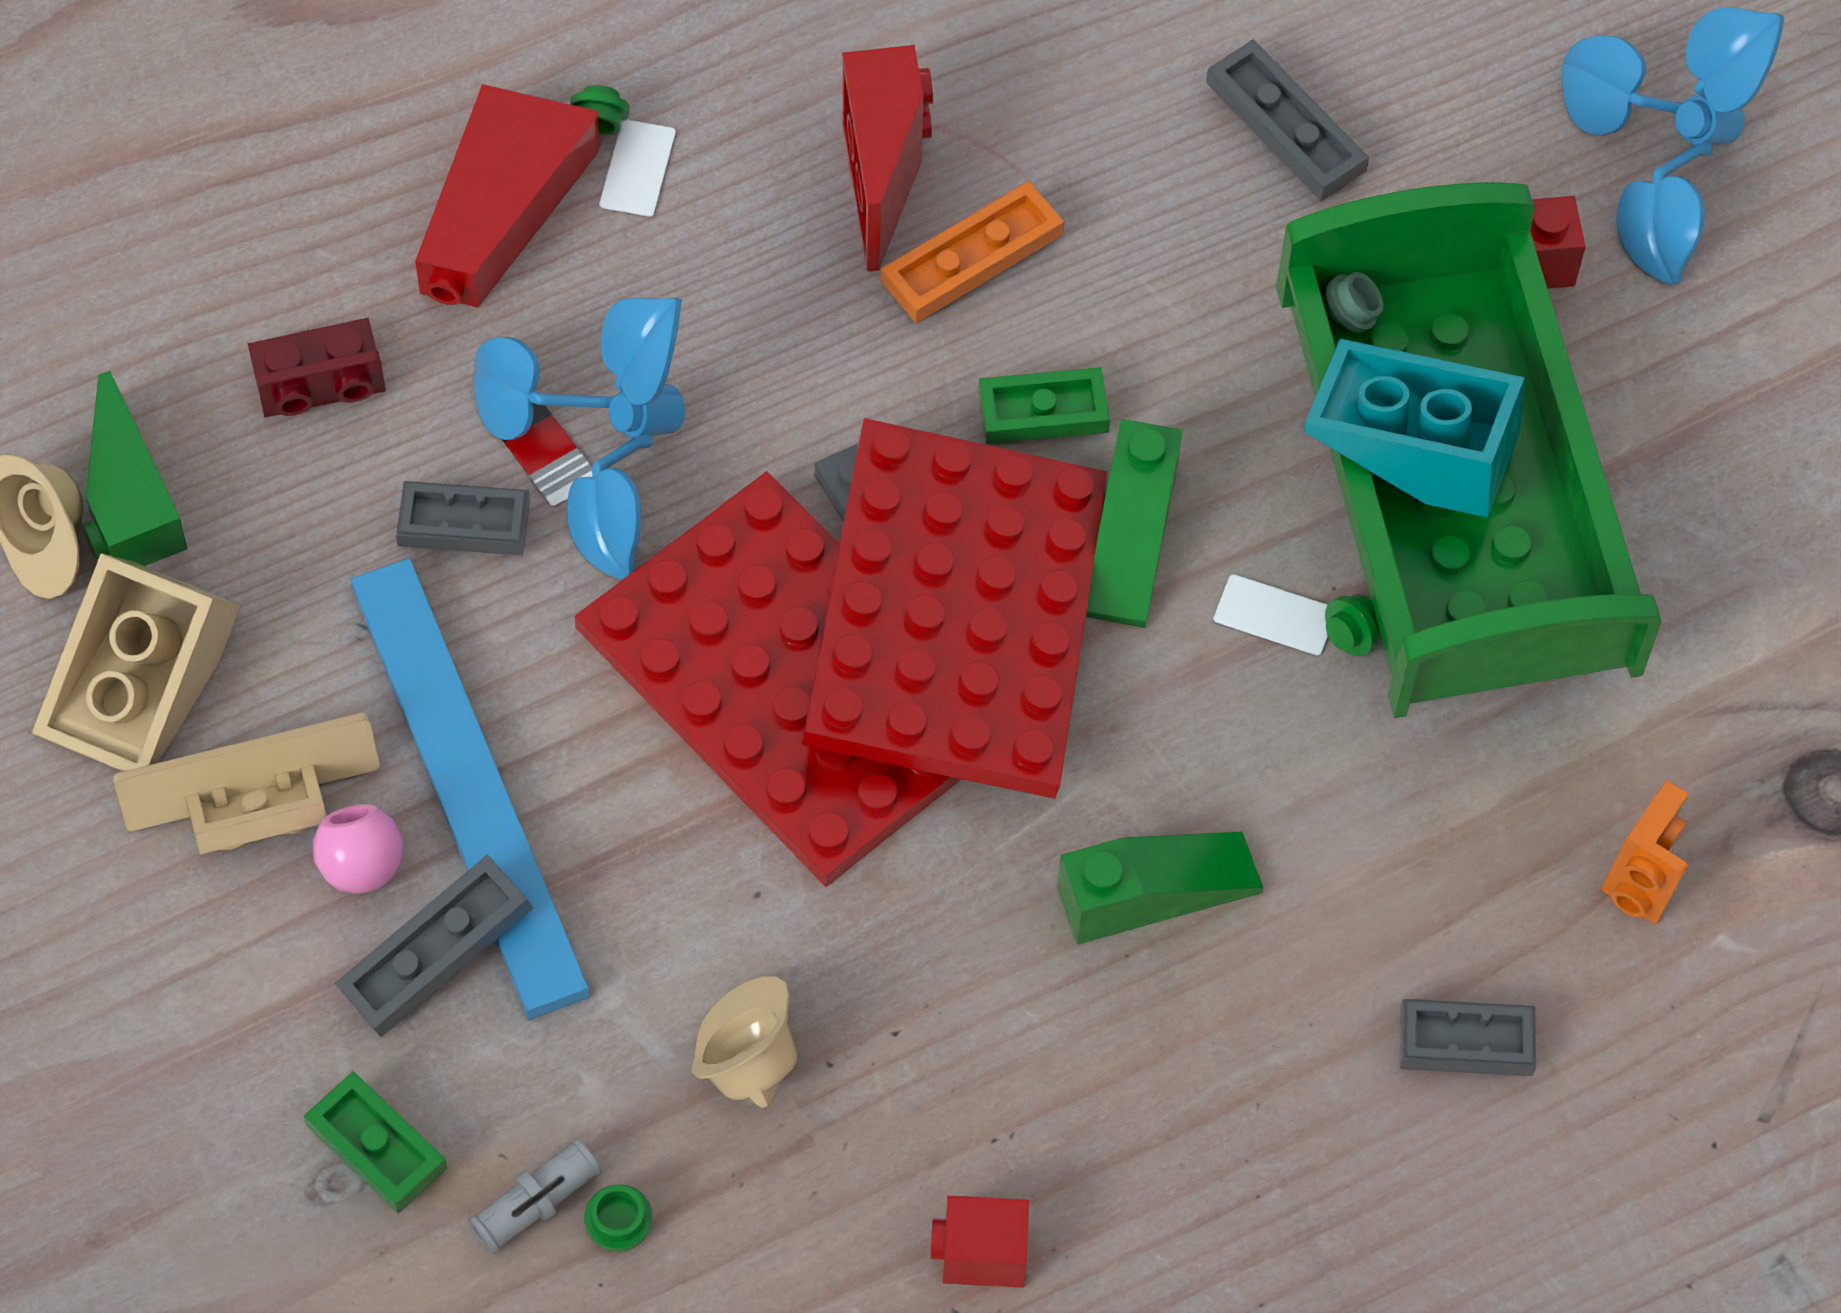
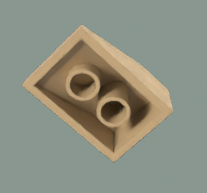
M100 554L31 734L123 772L159 763L216 669L241 605L131 560Z

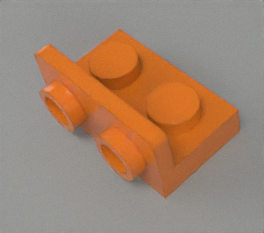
M1668 780L1664 782L1627 836L1601 888V891L1609 895L1613 903L1621 911L1635 918L1644 917L1654 924H1657L1664 914L1689 867L1684 860L1672 853L1673 845L1688 823L1679 817L1678 814L1689 793Z

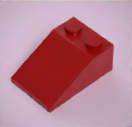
M915 45L842 53V126L867 272L877 271L881 267L921 165L922 139L932 138L931 116L928 105L933 104L931 73L929 67H918Z

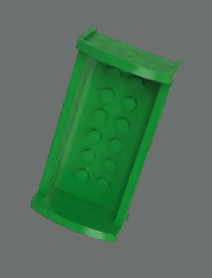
M1504 182L1460 183L1397 191L1347 202L1308 214L1289 222L1285 229L1276 290L1281 308L1291 307L1315 397L1340 339L1525 377L1520 434L1488 518L1427 505L1330 448L1392 673L1388 698L1394 718L1407 716L1411 703L1627 667L1630 678L1643 676L1662 622L1655 597L1653 595L1641 594L1531 237L1530 226L1535 207L1529 188L1525 184ZM1354 272H1360L1369 277L1381 293L1383 311L1377 316L1375 325L1364 333H1354L1340 327L1332 320L1327 311V284L1340 274L1350 275Z

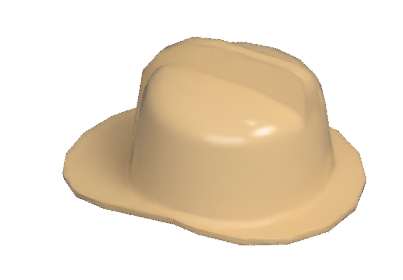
M1 455V546L22 586L32 594L47 599L63 595L74 583L79 568V544L77 539L84 512L82 495L79 488L66 471L54 464L45 462L33 463L21 455Z
M762 976L744 982L729 991L715 1003L702 1020L697 1034L692 1075L699 1079L708 1078L723 1095L734 1101L750 1098L762 1109L771 1106L778 1083L791 1072L797 1063V1047L787 1022L790 999L787 983L777 976Z

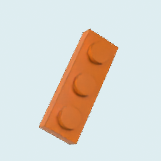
M1028 180L882 267L881 283L917 324L1063 236L1064 221Z

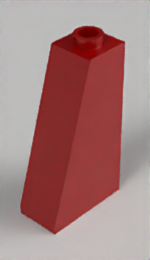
M482 84L415 260L420 294L428 295L433 300L446 305L461 303L477 308L481 305L596 157L600 148L598 111Z

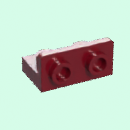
M369 317L247 343L264 418L280 414L295 416L306 412L312 407L340 401L346 403L359 402L372 394L386 392L379 352L376 349Z

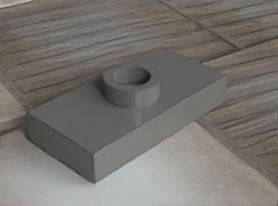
M404 481L396 532L397 545L400 547L523 555L530 506L529 490Z
M1403 999L1400 1007V1069L1533 1076L1536 1069L1535 1006Z

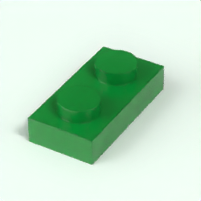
M1102 367L979 378L978 394L986 444L1109 433L1110 418Z
M354 1071L304 1115L306 1126L398 1214L448 1169L446 1159Z

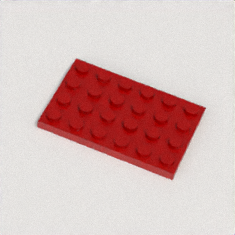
M864 418L857 445L801 745L1055 799L1061 784L1107 471Z
M766 471L574 616L575 627L810 872L827 887L961 779L801 745L839 542Z

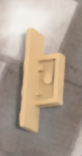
M362 712L120 772L113 776V781L124 823L128 831H137L191 817L198 850L201 855L217 850L235 849L245 843L280 834L299 833L308 827L320 825L321 821L326 817V811L319 785L376 771L380 767L369 716L367 713Z

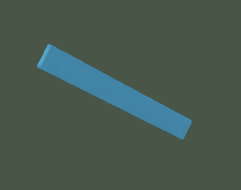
M410 558L350 578L352 591L466 870L468 871L488 854L533 907L529 913L496 940L527 1020L590 998L586 980Z

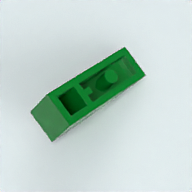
M107 371L98 375L85 497L92 521L82 524V527L96 559H99L100 554H106L147 566L188 549L176 508L111 372Z
M1121 419L1095 549L1086 617L1146 628L1178 469L1182 429Z
M1242 831L1123 837L1061 854L1057 889L1077 945L1263 893L1264 888Z

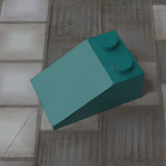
M1340 339L1306 418L1304 432L1427 505L1488 518L1520 434L1525 377Z

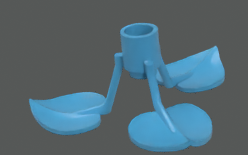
M1726 7L1714 9L1703 15L1690 32L1686 46L1687 67L1695 77L1700 79L1694 86V91L1699 96H1692L1685 102L1668 101L1644 96L1636 92L1645 77L1646 63L1639 50L1622 38L1604 35L1588 37L1573 45L1564 57L1561 76L1566 109L1573 122L1583 131L1593 135H1608L1619 131L1627 123L1633 103L1637 106L1676 114L1675 126L1677 131L1687 142L1693 144V147L1656 168L1653 172L1652 182L1634 181L1628 184L1618 203L1616 224L1618 235L1625 251L1641 270L1661 282L1680 284L1684 268L1700 241L1705 219L1703 199L1694 184L1681 176H1667L1698 156L1710 155L1712 152L1711 145H1728L1739 138L1745 123L1742 108L1758 93L1778 49L1784 23V16L1780 14Z
M626 298L619 300L608 310L602 326L601 353L605 366L609 371L617 375L615 387L621 392L616 396L544 394L535 391L540 372L538 358L529 346L516 338L497 337L489 339L479 347L474 360L476 371L473 375V386L477 410L484 426L497 438L514 440L525 435L532 425L534 415L533 403L547 406L609 408V417L613 427L626 436L632 437L630 441L596 461L592 466V477L575 479L571 484L567 500L568 526L572 539L580 553L598 570L622 580L635 571L634 558L641 531V502L638 490L632 479L621 469L609 467L639 448L651 447V435L674 433L683 423L685 415L683 398L676 387L671 384H665L678 331L682 302L679 298Z

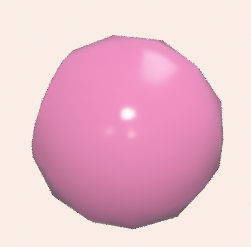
M354 805L334 811L321 821L313 838V862L323 878L341 892L359 894L378 891L395 878L404 858L402 833L394 820L375 805Z

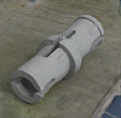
M575 1139L569 1147L532 1174L524 1170L513 1179L516 1186L479 1214L470 1217L467 1221L485 1248L491 1254H495L501 1246L539 1218L546 1222L556 1215L555 1206L593 1177H598L602 1174V1170L586 1146L579 1139ZM558 1178V1181L556 1183H554L540 1195L534 1197L536 1194L542 1191L543 1188H545L547 1185H549L551 1182ZM534 1197L532 1200L528 1202V1204H526L524 1207H522L520 1210H518L516 1213L512 1215V1212L516 1208L521 1206L530 1198Z

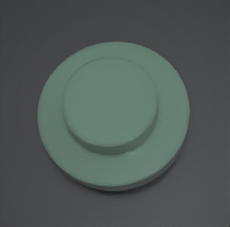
M1354 272L1350 275L1340 274L1328 282L1326 287V307L1330 317L1337 325L1354 333H1364L1375 325L1377 316L1383 311V299L1379 289L1369 277L1360 272Z

